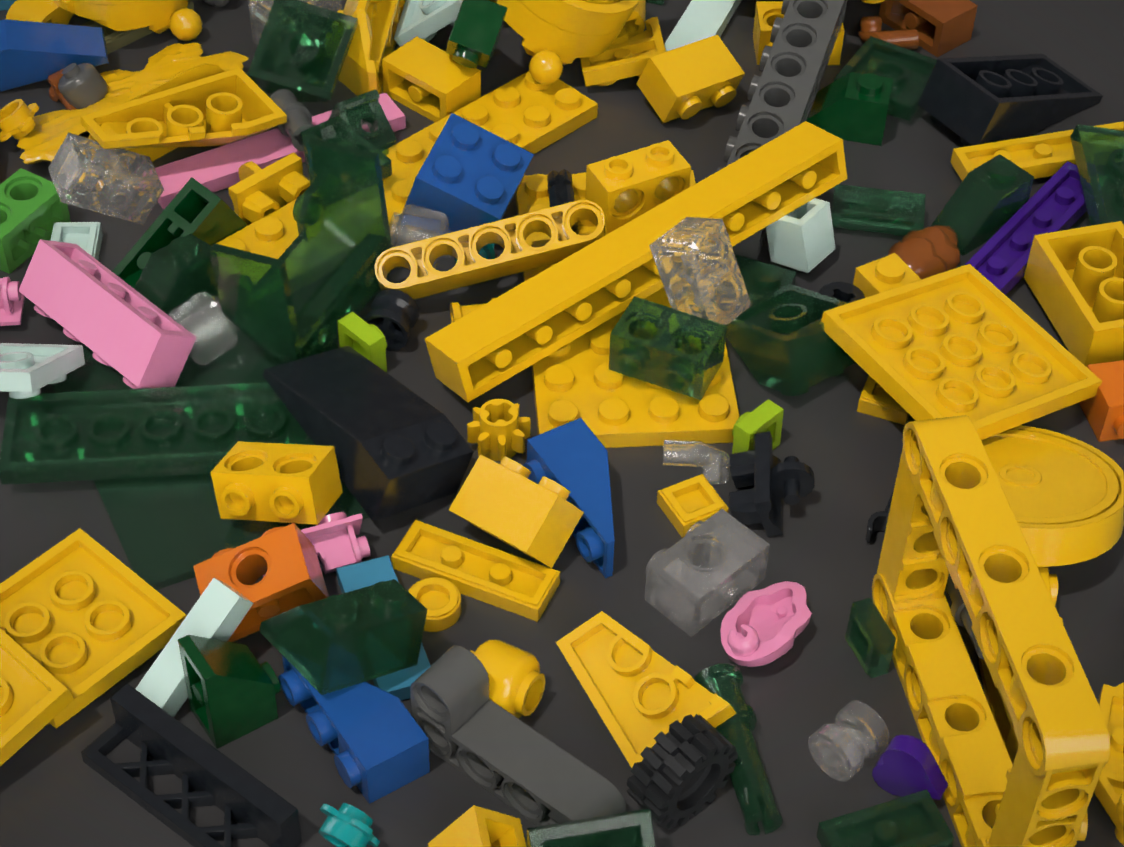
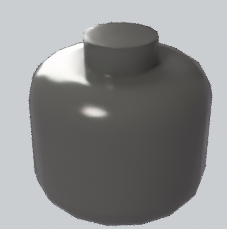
M72 63L63 69V76L58 82V90L66 101L76 109H83L99 102L108 92L106 81L91 63H81L78 65Z

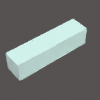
M213 578L135 689L174 717L188 698L178 639L186 635H194L228 641L254 603L228 584Z

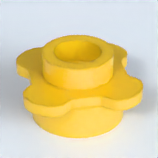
M16 99L5 105L0 110V129L2 130L0 132V142L8 140L11 136L18 140L28 135L36 125L33 117L39 110V106L36 103L27 106L22 99Z

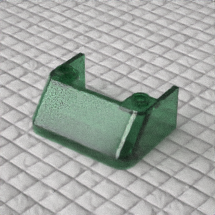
M310 138L306 146L313 183L295 201L293 217L297 222L299 235L278 259L215 243L209 249L218 290V302L221 305L224 316L280 365L329 351L339 339L337 321L351 312L358 315L380 288L375 275L374 265L378 256L383 251L392 248L379 153Z

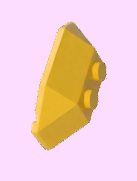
M347 0L344 10L337 11L335 22L336 34H330L328 39V59L334 60L335 77L361 100L382 94L383 92L382 59L395 50L397 42L394 40V36L406 0Z

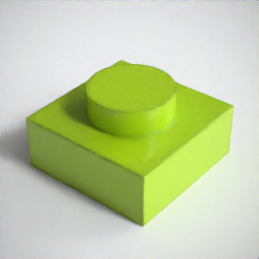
M354 312L337 321L339 347L349 345L383 371L387 372V342L382 331L374 324H368Z
M768 399L752 412L748 411L742 414L732 430V454L755 450V434L769 431L772 435V451L776 449L781 442L784 409Z

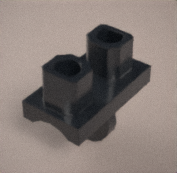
M770 431L755 434V450L730 454V471L735 487L740 488L754 485V488L729 493V510L735 525L743 526L762 523L767 537L783 535V498L785 503L794 505L800 501V498L811 493L815 487L813 470L808 465L799 462V459L795 456L786 457L784 462H781V459L772 454V435Z

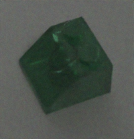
M274 0L247 75L263 91L271 94L279 89H287L294 93L298 102H330L359 20L352 16L298 0Z
M788 284L719 319L720 329L758 383L778 390L787 396L804 394L811 386L828 377L840 375L844 372L845 368L856 363L824 332V323L821 322L824 311L848 304L849 302Z
M395 579L297 606L261 622L260 633L321 695L416 666L427 608Z

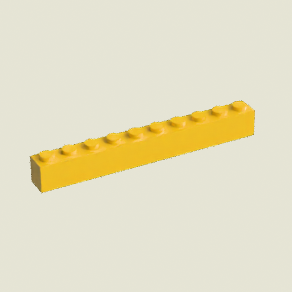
M805 121L426 337L425 342L435 377L469 403L848 179L843 139Z

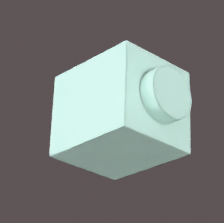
M814 198L766 227L771 262L798 271L809 273L836 249L830 202Z

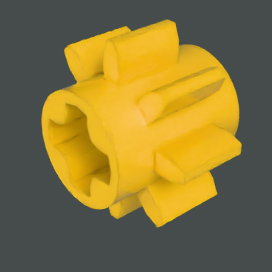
M506 399L489 400L481 408H473V421L467 423V442L472 444L478 443V456L481 454L493 461H501L504 456L511 459L517 452L522 454L525 452V439L530 437L531 419L530 417H519L520 404L518 403L514 404Z

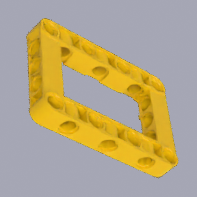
M961 415L908 422L903 430V447L877 574L874 575L872 582V598L879 625L922 741L932 752L948 783L943 798L961 847H1074L1101 771L1109 760L1110 738L1104 715L970 417ZM949 574L955 588L959 589L972 621L971 628L995 687H999L1014 724L1013 731L1019 747L1013 764L944 592Z

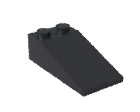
M1044 54L937 59L917 105L931 114L930 119L935 124L949 128L961 137L960 142L963 145L972 146L1029 136L1099 104L1103 95Z
M349 345L264 370V379L314 445L335 447L340 479L373 522L457 493L474 450L442 412Z

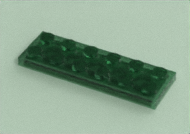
M267 382L42 393L23 399H15L8 396L0 454V479L2 485L211 474L210 472L238 441L314 445V443Z

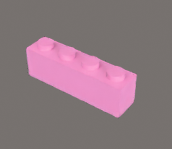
M39 240L18 290L35 304L34 310L47 318L54 319L64 327L63 333L67 337L85 344L93 351L92 356L95 360L106 366L113 367L122 374V380L127 386L141 392H150L152 388L174 390L197 337L77 244Z

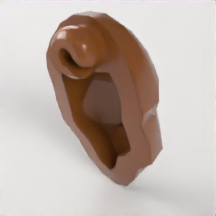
M944 225L930 226L922 230H911L901 241L893 244L888 252V255L896 253L921 279L955 269L960 263L957 233L950 226Z

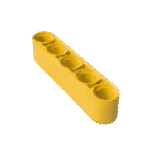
M577 200L392 247L383 251L378 256L374 265L375 275L381 290H399L408 294L414 300L555 264L605 236V214L595 202ZM580 220L590 221L597 227L589 235L576 234L571 228ZM534 232H543L550 237V241L542 247H532L525 242L526 238ZM495 243L504 248L503 253L495 259H486L479 255L480 250L487 244ZM443 255H450L457 259L456 265L448 271H439L433 268L434 261ZM396 267H404L411 271L409 277L401 283H392L386 279L388 273Z

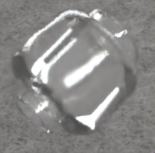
M408 204L402 209L401 213H393L385 248L390 249L454 231L449 230V218L444 212ZM443 255L437 258L432 267L436 268L442 257L450 259L451 256Z
M201 292L169 313V316L177 324L197 337L189 356L198 365L204 366L234 348L238 343L236 331L241 329L242 325L221 294L214 298L207 292Z

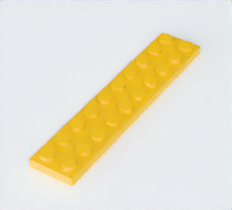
M529 70L453 113L536 154L596 119L598 103L560 79L551 84H540L532 78ZM451 114L199 252L201 267L258 313H262L424 219L404 209L417 174Z

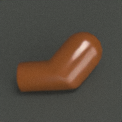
M863 16L860 19L861 31H858V34L863 42L885 52L918 49L919 34L917 29L887 31L882 30V18L880 16Z

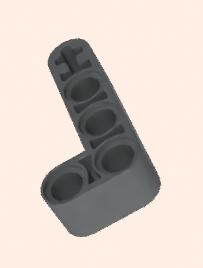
M457 645L450 647L411 684V714L428 737L429 750L564 846L593 847L625 813L626 802L614 784L489 699L488 673L481 661L468 649Z

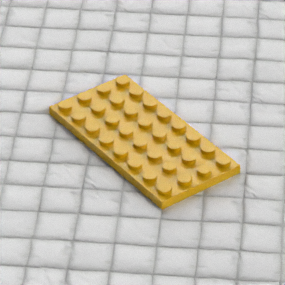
M691 170L690 187L696 184L693 170ZM586 172L571 174L575 201L585 200ZM524 175L515 193L517 216L550 208L548 175ZM578 221L579 235H589L597 228L590 221ZM534 232L526 238L525 242L532 247H542L550 241V237L543 232ZM710 260L531 365L538 435L582 418L605 448L733 443L732 430L740 416ZM554 264L524 271L523 282Z

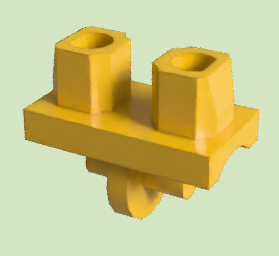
M293 152L263 169L252 161L246 162L239 167L240 181L228 188L234 212L248 226L302 195L313 191V184L303 175L302 158Z

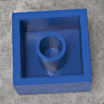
M451 113L415 178L404 209L450 232L502 220L534 154Z

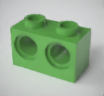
M22 168L0 184L1 271L8 274L12 273L34 254L40 239L50 240L54 223L71 222L63 186Z

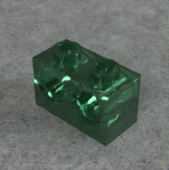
M634 296L610 334L609 370L701 400L723 363L727 326Z

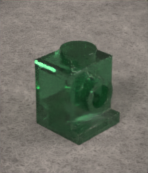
M376 89L337 103L328 119L350 167L368 159L389 154L388 148L397 141L378 101L380 96ZM367 124L371 133L364 131L361 126Z

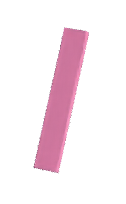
M385 92L312 116V124L318 129L320 137H316L319 140V144L311 151L302 152L297 150L293 146L290 137H286L279 128H275L144 171L145 183L162 209H165L191 177L214 193L240 181L239 167L246 162L252 161L263 169L294 152L302 158V163L402 130L406 128V116Z

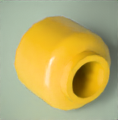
M496 639L485 641L475 651L470 650L481 661L488 673L489 699L518 719L521 716L531 715L542 699L546 683L545 676L540 671V664L537 658L530 652Z

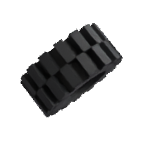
M698 714L695 717L692 715L684 716L682 723L676 720L669 725V732L667 734L661 731L654 738L656 744L652 748L646 746L640 755L644 759L642 762L634 763L631 769L634 775L627 780L628 794L663 828L666 826L668 829H672L677 823L681 826L688 822L691 813L694 816L703 811L702 805L706 801L711 803L717 797L714 792L717 788H724L729 780L725 775L732 773L736 766L733 762L738 758V752L735 750L736 747Z

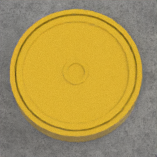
M1022 425L981 440L1037 567L1063 566L1084 562L1104 554L1118 542L1124 527V471L1104 452L1081 440L1058 432Z

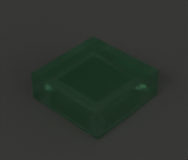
M871 598L853 602L845 639L870 678L887 674L896 638Z

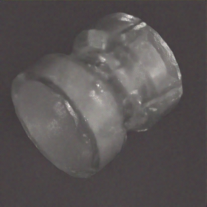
M860 701L849 702L836 713L835 723H825L810 735L808 739L809 751L814 761L827 775L838 781L847 782L863 768L865 758L876 757L890 742L889 730L884 720L874 709Z

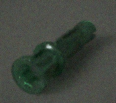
M730 663L709 666L701 670L694 677V680L711 693H716L730 703L737 713L715 729L735 746V750L738 752V758L733 761L736 764L735 769L729 774L744 818L745 830L749 835H760L757 822L761 821L765 834L771 833L782 825L783 819L778 811L753 736L757 718L754 709L746 704L741 690V685L744 681L741 669L737 665Z

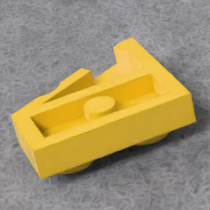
M658 17L645 20L647 30L631 38H628V33L625 31L620 32L611 46L602 54L580 58L585 86H608L620 79L634 76L640 77L650 57L666 52Z

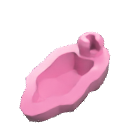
M784 581L772 584L764 589L748 591L744 594L736 605L725 614L722 620L720 630L721 643L728 658L741 666L757 667L767 665L786 654L793 647L795 637L803 632L811 618L812 613L807 607L805 587L797 582Z

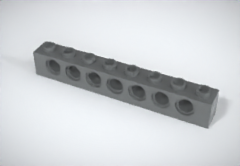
M783 0L781 14L784 17H776L771 32L770 42L773 43V46L764 47L759 65V71L762 74L761 76L754 75L750 84L748 101H751L749 106L742 105L736 124V131H739L738 137L731 135L727 142L724 154V162H727L726 166L808 120L845 17L847 0ZM718 167L716 172L721 170L722 167ZM766 227L724 252L757 260L766 236Z

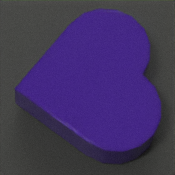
M896 735L892 738L872 771L873 779L878 786L886 792L900 797L940 800L948 786L930 749L920 739L910 735Z

